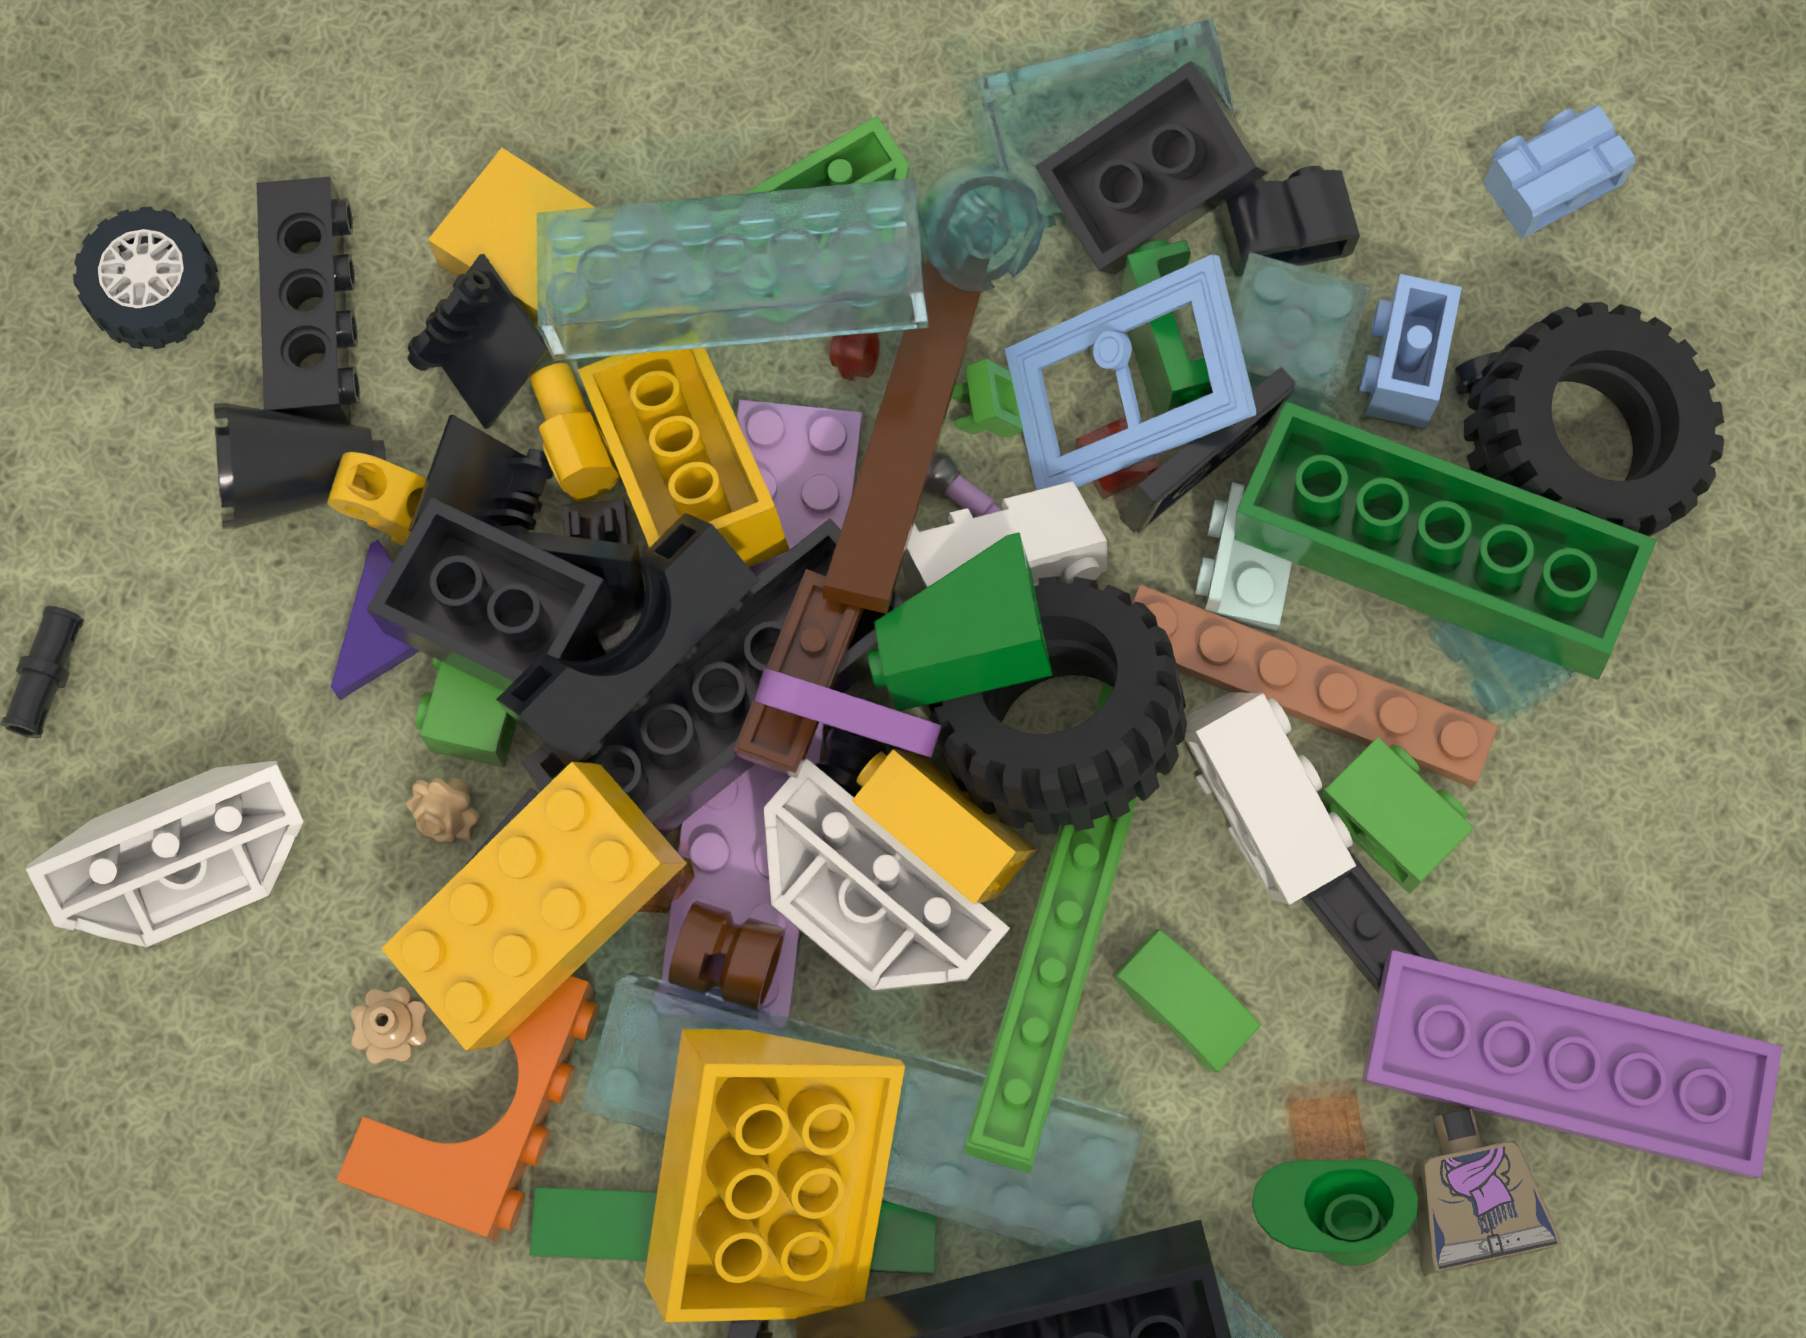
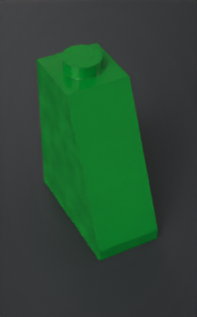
M1020 532L1006 535L874 622L878 648L868 651L872 677L877 689L888 688L897 711L1052 676L1032 571Z

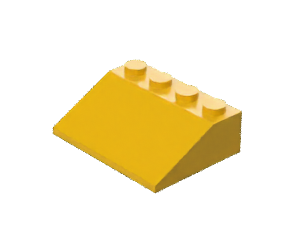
M682 1029L644 1283L664 1322L797 1319V1317L865 1301L905 1065L901 1060L752 1030Z

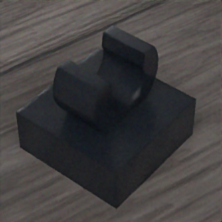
M624 499L562 505L564 536L629 544L627 507Z

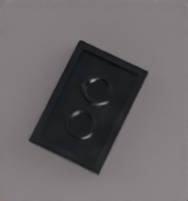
M1282 367L1277 369L1252 390L1256 407L1255 416L1189 442L1137 486L1120 519L1133 533L1137 531L1139 534L1270 425L1285 404V401L1294 391L1295 381Z

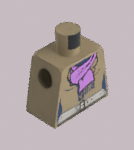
M1473 1109L1450 1112L1433 1118L1443 1155L1422 1160L1413 1166L1414 1187L1419 1199L1417 1222L1421 1267L1424 1276L1547 1250L1562 1244L1556 1226L1521 1149L1515 1140L1483 1147Z

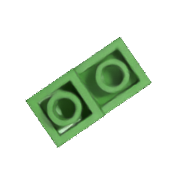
M1155 929L1112 974L1114 979L1154 1023L1166 1024L1207 1071L1219 1072L1261 1026L1223 984L1160 929Z

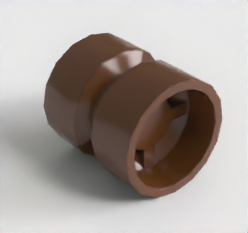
M695 901L686 915L671 960L668 982L669 984L703 995L715 987L720 989L723 1001L759 1012L765 1002L776 972L783 947L785 928L750 917L739 925L734 923L731 911Z

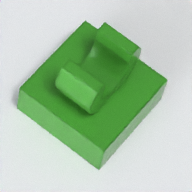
M987 358L966 365L967 382L955 385L952 399L960 403L971 402L972 411L969 415L954 420L955 427L970 434H978L986 429L1003 438L1022 433L1023 427L1010 371Z

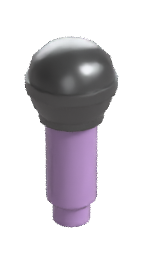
M935 452L924 489L926 493L941 495L942 497L946 495L962 508H968L974 517L1002 511V509L995 505V501L960 475L961 472L958 470L952 457L948 454Z

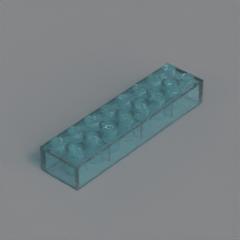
M630 972L617 979L582 1103V1111L666 1135L682 1029L752 1030L899 1059L904 1063L905 1070L882 1200L1060 1253L1112 1241L1142 1134V1120L1053 1095L1030 1174L963 1154L986 1077L984 1074L762 1009L757 1012L725 1002L721 997L710 994L703 995L635 972Z

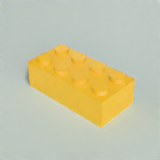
M694 323L577 369L649 548L686 512L713 524L748 567L790 550L775 504Z
M572 761L381 949L466 1051L498 1046L687 863L601 764Z

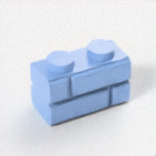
M1594 105L1579 114H1576L1573 109L1564 110L1544 125L1542 134L1528 141H1525L1523 136H1516L1503 143L1492 154L1493 161L1484 179L1485 187L1500 209L1504 210V215L1519 237L1525 238L1624 185L1636 163L1635 155L1620 134L1616 135L1613 124L1600 106Z

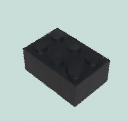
M1189 61L1035 166L1098 271L1116 274L1124 269L1127 255L1133 254L1140 246L1152 241L1168 240L1269 173L1206 70L1193 61Z
M431 497L366 610L384 634L495 688L505 691L543 652L563 660L583 661L615 603L604 579Z

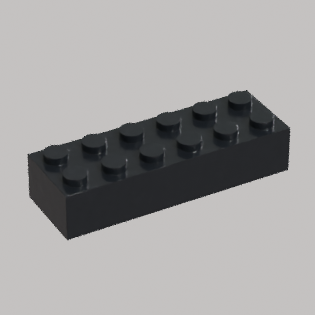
M831 518L758 574L757 578L760 581L746 594L747 598L743 606L731 617L720 620L700 640L699 649L693 657L684 664L673 667L653 687V694L647 703L639 710L626 714L606 734V740L600 750L589 759L582 761L583 763L601 764L663 837L756 764L737 757L733 749L756 695L763 670L768 665L805 570L827 576L841 529ZM895 591L893 592L888 613L904 603ZM868 609L863 610L832 690L844 693L871 671L868 651L878 648L874 622L886 615L885 613ZM541 747L521 762L540 791L566 768L549 756Z
M1201 1219L797 1317V1338H1231Z

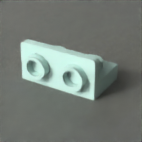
M1232 482L1227 500L1215 499L1207 536L1219 539L1215 558L1203 557L1195 594L1206 596L1204 610L1245 626L1277 632L1280 626L1292 562L1234 540L1236 510L1243 497L1245 485Z

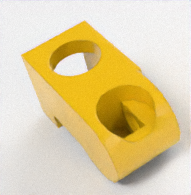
M346 452L342 455L327 503L334 510L349 517L366 521L367 525L391 535L392 542L403 546L411 533L408 529L427 478L375 456Z

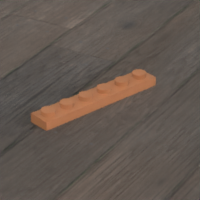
M1140 584L1132 604L1135 602L1143 603L1156 616L1158 627L1165 629L1172 644L1178 672L1229 692L1264 693L1267 700L1270 698L1275 699L1286 715L1367 747L1379 737L1388 747L1395 744L1404 749L1422 769L1473 788L1478 782L1498 725Z

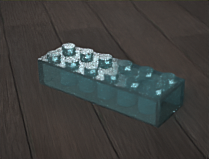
M916 178L537 213L538 328L553 361L929 328L922 214Z

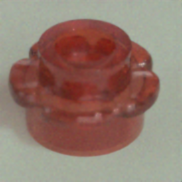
M852 320L843 331L838 330L835 332L830 346V361L833 367H838L842 378L853 381L855 376L869 378L873 375L880 353V339L877 330L862 327V323L859 320Z

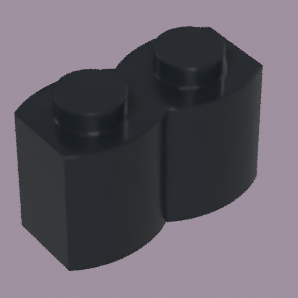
M1308 166L1296 170L1284 181H1265L1264 178H1260L1219 205L1218 209L1235 276H1253L1282 270L1293 265L1304 266L1344 258L1353 254L1360 237L1342 170H1323L1320 166Z

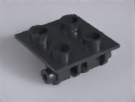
M480 254L466 274H460L453 282V291L448 298L440 300L435 306V311L429 314L426 319L425 330L410 340L407 358L409 363L420 371L442 367L484 429H488L551 348L485 254Z
M449 415L408 530L412 532L431 497L512 536H515L518 530H534L537 522L532 518L533 514L540 513L543 506L538 501L539 497L543 493L547 479H551L554 474L545 452L529 449L525 456L457 416Z

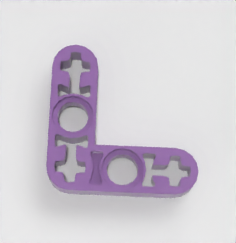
M766 668L763 670L754 698L756 702L931 758L941 729V725Z

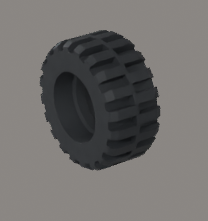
M1603 302L1583 303L1576 310L1567 306L1550 313L1540 322H1535L1493 356L1482 369L1483 379L1472 387L1467 401L1469 408L1475 410V412L1464 420V439L1474 442L1475 450L1466 457L1472 471L1650 537L1685 517L1698 505V496L1707 492L1715 479V468L1710 465L1720 460L1723 453L1724 438L1722 435L1715 434V427L1724 423L1722 404L1720 401H1712L1709 390L1716 385L1708 368L1700 371L1692 359L1698 353L1686 339L1678 343L1668 334L1672 330L1671 326L1660 319L1653 317L1648 322L1640 320L1641 311L1639 309L1619 304L1610 312L1608 311V305ZM1558 382H1576L1590 386L1609 398L1622 413L1629 427L1633 445L1632 463L1625 481H1614L1598 477L1583 469L1565 451L1556 434L1552 418V399Z
M1058 576L1039 578V585L1035 586L1052 676L928 705L932 713L930 716L931 722L941 725L938 741L952 777L960 790L968 792L970 800L984 813L994 814L997 811L1000 822L1022 829L1026 822H1032L1036 833L1056 834L1059 833L1060 825L1073 824L1075 832L1095 828L1093 820L1109 814L1113 821L1130 812L1128 803L1134 798L1138 797L1141 801L1147 800L1160 787L1157 773L1167 775L1173 769L1179 757L1176 745L1185 740L1187 721L1184 712L1186 702L1172 644L1165 629L1158 627L1156 616L1143 603L1135 602L1132 604L1130 594L1115 586L1107 585L1104 591L1099 590L1096 580L1074 577L1073 583H1061ZM1078 675L1098 679L1113 687L1110 697L1097 713L1085 722L1068 730L1050 734H1033L1022 732L1003 724V720L1012 704L1025 691L1045 680L1060 676Z

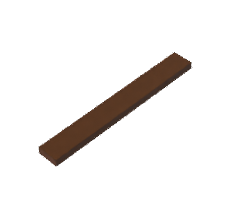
M943 208L824 582L822 599L885 614L888 613L1000 238L1002 221Z

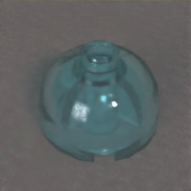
M965 163L950 168L931 183L921 198L916 219L918 243L934 270L945 282L962 291H986L995 288L991 281L1001 278L1007 272L1014 278L1026 268L1039 248L1044 231V217L1038 211L1036 195L1022 179L993 163Z

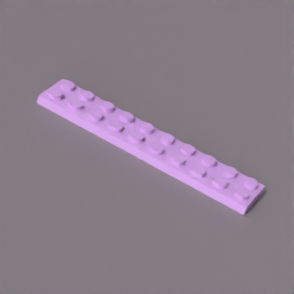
M739 400L737 421L775 504L789 549L793 548L829 518L842 529L855 486L862 428V412ZM785 553L749 568L757 576ZM821 722L818 724L805 760L807 758L814 765L821 762L826 724ZM754 764L682 822L678 854L687 864L675 874L657 1013L659 1015L789 1029L801 931L771 906L764 807L791 776L759 764ZM695 901L731 911L734 923L739 925L750 917L785 928L783 947L776 972L765 1002L759 1012L723 1001L720 989L715 987L703 995L669 984V970L676 942L686 915Z

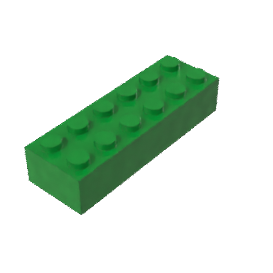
M1285 401L1236 510L1234 536L1236 541L1598 681L1612 653L1657 539Z

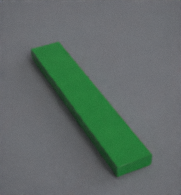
M535 1187L529 1255L532 1257L647 1262L657 1192ZM881 1203L870 1272L934 1274L937 1204Z

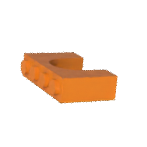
M570 976L508 1036L517 1057L518 1084L509 1109L490 1130L476 1138L460 1143H437L363 1116L336 1181L494 1242L498 1241L502 1229L511 1232L519 1219L525 1202L526 1194L518 1191L526 1167L530 1165L536 1168L539 1165L549 1142L551 1130L543 1127L551 1104L552 1102L562 1104L572 1085L576 1067L568 1064L576 1041L579 1039L586 1042L589 1039L599 1015L600 1004L592 1002L596 992L590 983Z

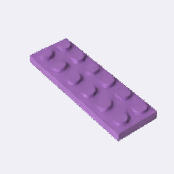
M1392 950L1386 956L1361 1083L1466 1109H1473L1474 1111L1749 1179H1756L1762 1176L1782 1046Z

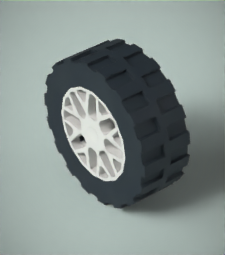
M140 207V210L129 211V209L120 211L112 219L107 220L106 218L97 224L98 228L91 235L88 233L82 242L84 246L81 252L76 254L74 264L77 269L76 274H73L74 286L80 293L77 295L102 332L105 330L111 339L120 344L121 342L128 343L131 348L143 349V347H153L154 349L165 348L166 344L175 341L179 343L187 339L186 335L193 330L198 331L205 323L203 320L207 314H212L216 305L214 298L216 293H219L220 282L216 277V272H218L216 262L192 224L184 218L180 220L175 216L174 212L165 209L156 211L152 207Z

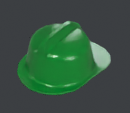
M1303 1159L1282 1162L1266 1171L1254 1187L1252 1208L1257 1223L1270 1238L1286 1247L1321 1253L1325 1258L1343 1266H1362L1373 1263L1385 1255L1392 1244L1408 1233L1417 1218L1419 1199L1412 1181L1399 1168L1381 1160Z

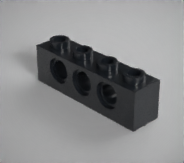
M330 176L257 183L264 410L351 425L350 405L360 403V384L356 368L349 367L348 348L357 347L358 331L354 311L346 310V291L355 290L353 259L351 254H344L343 243L344 235L353 234L350 202L348 198L340 199ZM320 242L314 251L308 254H296L298 249L304 244ZM312 297L322 298L317 307L308 311L298 310L305 300ZM314 353L325 354L323 360L318 365L311 368H300V364L307 356Z

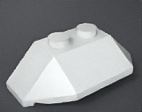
M806 758L798 777L791 776L764 807L771 906L872 992L967 981L1010 930V927L981 903L973 904L854 804L852 802L853 796Z
M277 761L216 767L93 818L28 863L26 871L55 927L74 930L75 928L103 938L148 947L269 896L293 841L301 829L304 818Z

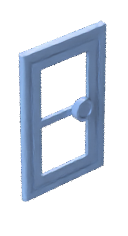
M1211 254L1005 348L1036 490L1071 481L1075 483L1076 487H1080L1256 415V407L1218 255ZM1192 303L1213 393L1142 422L1128 365L1132 351L1131 342L1124 333ZM1093 347L1096 363L1102 368L1112 369L1116 372L1128 429L1061 456L1041 370Z

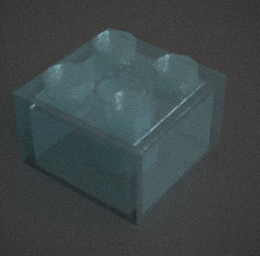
M1250 252L1232 311L1251 391L1282 367L1296 383L1294 385L1295 389L1287 399V402L1330 417L1339 394L1370 287Z

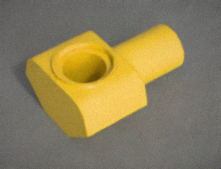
M556 363L538 370L530 378V383L545 418V422L539 427V432L543 439L542 445L545 455L560 487L577 503H585L606 495L620 480L621 476L600 424L592 413L588 411L570 365L567 363Z

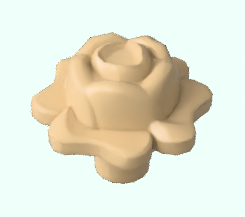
M435 778L430 784L423 780H417L412 787L413 796L406 803L407 808L413 813L416 829L423 836L434 838L437 842H453L455 837L463 841H469L473 835V826L480 820L479 813L469 806L471 802L469 797L471 795V788L469 784L460 778H451L448 783H445L442 779Z
M399 987L390 992L377 989L370 990L366 994L365 999L367 1006L358 1005L351 1010V1018L355 1026L351 1039L352 1046L359 1051L367 1050V1059L374 1065L389 1059L402 1063L408 1062L412 1057L413 1050L411 1045L415 1047L422 1046L428 1038L423 1027L424 1017L427 1012L426 1006L420 1001L411 1002V994L404 987Z

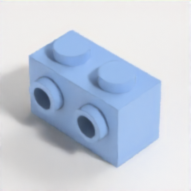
M1400 274L1390 300H1378L1370 335L1381 337L1377 356L1367 355L1359 385V391L1369 393L1365 412L1366 416L1421 428L1427 427L1440 400L1462 287Z

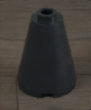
M214 403L215 419L227 418L228 425L215 427L221 508L233 507L234 510L231 513H221L222 529H238L327 504L342 455L346 452L363 453L386 461L384 440H372L370 428L230 403Z

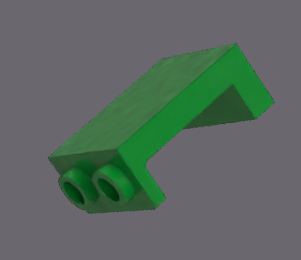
M1165 240L1152 241L1137 248L1133 254L1127 255L1120 296L1187 266L1191 254L1187 241L1182 240L1171 244ZM1173 311L1127 331L1155 417L1213 393L1205 358L1189 362Z

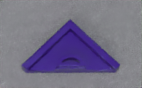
M379 540L370 544L332 680L331 688L339 700L420 652L384 634L366 610L393 564Z

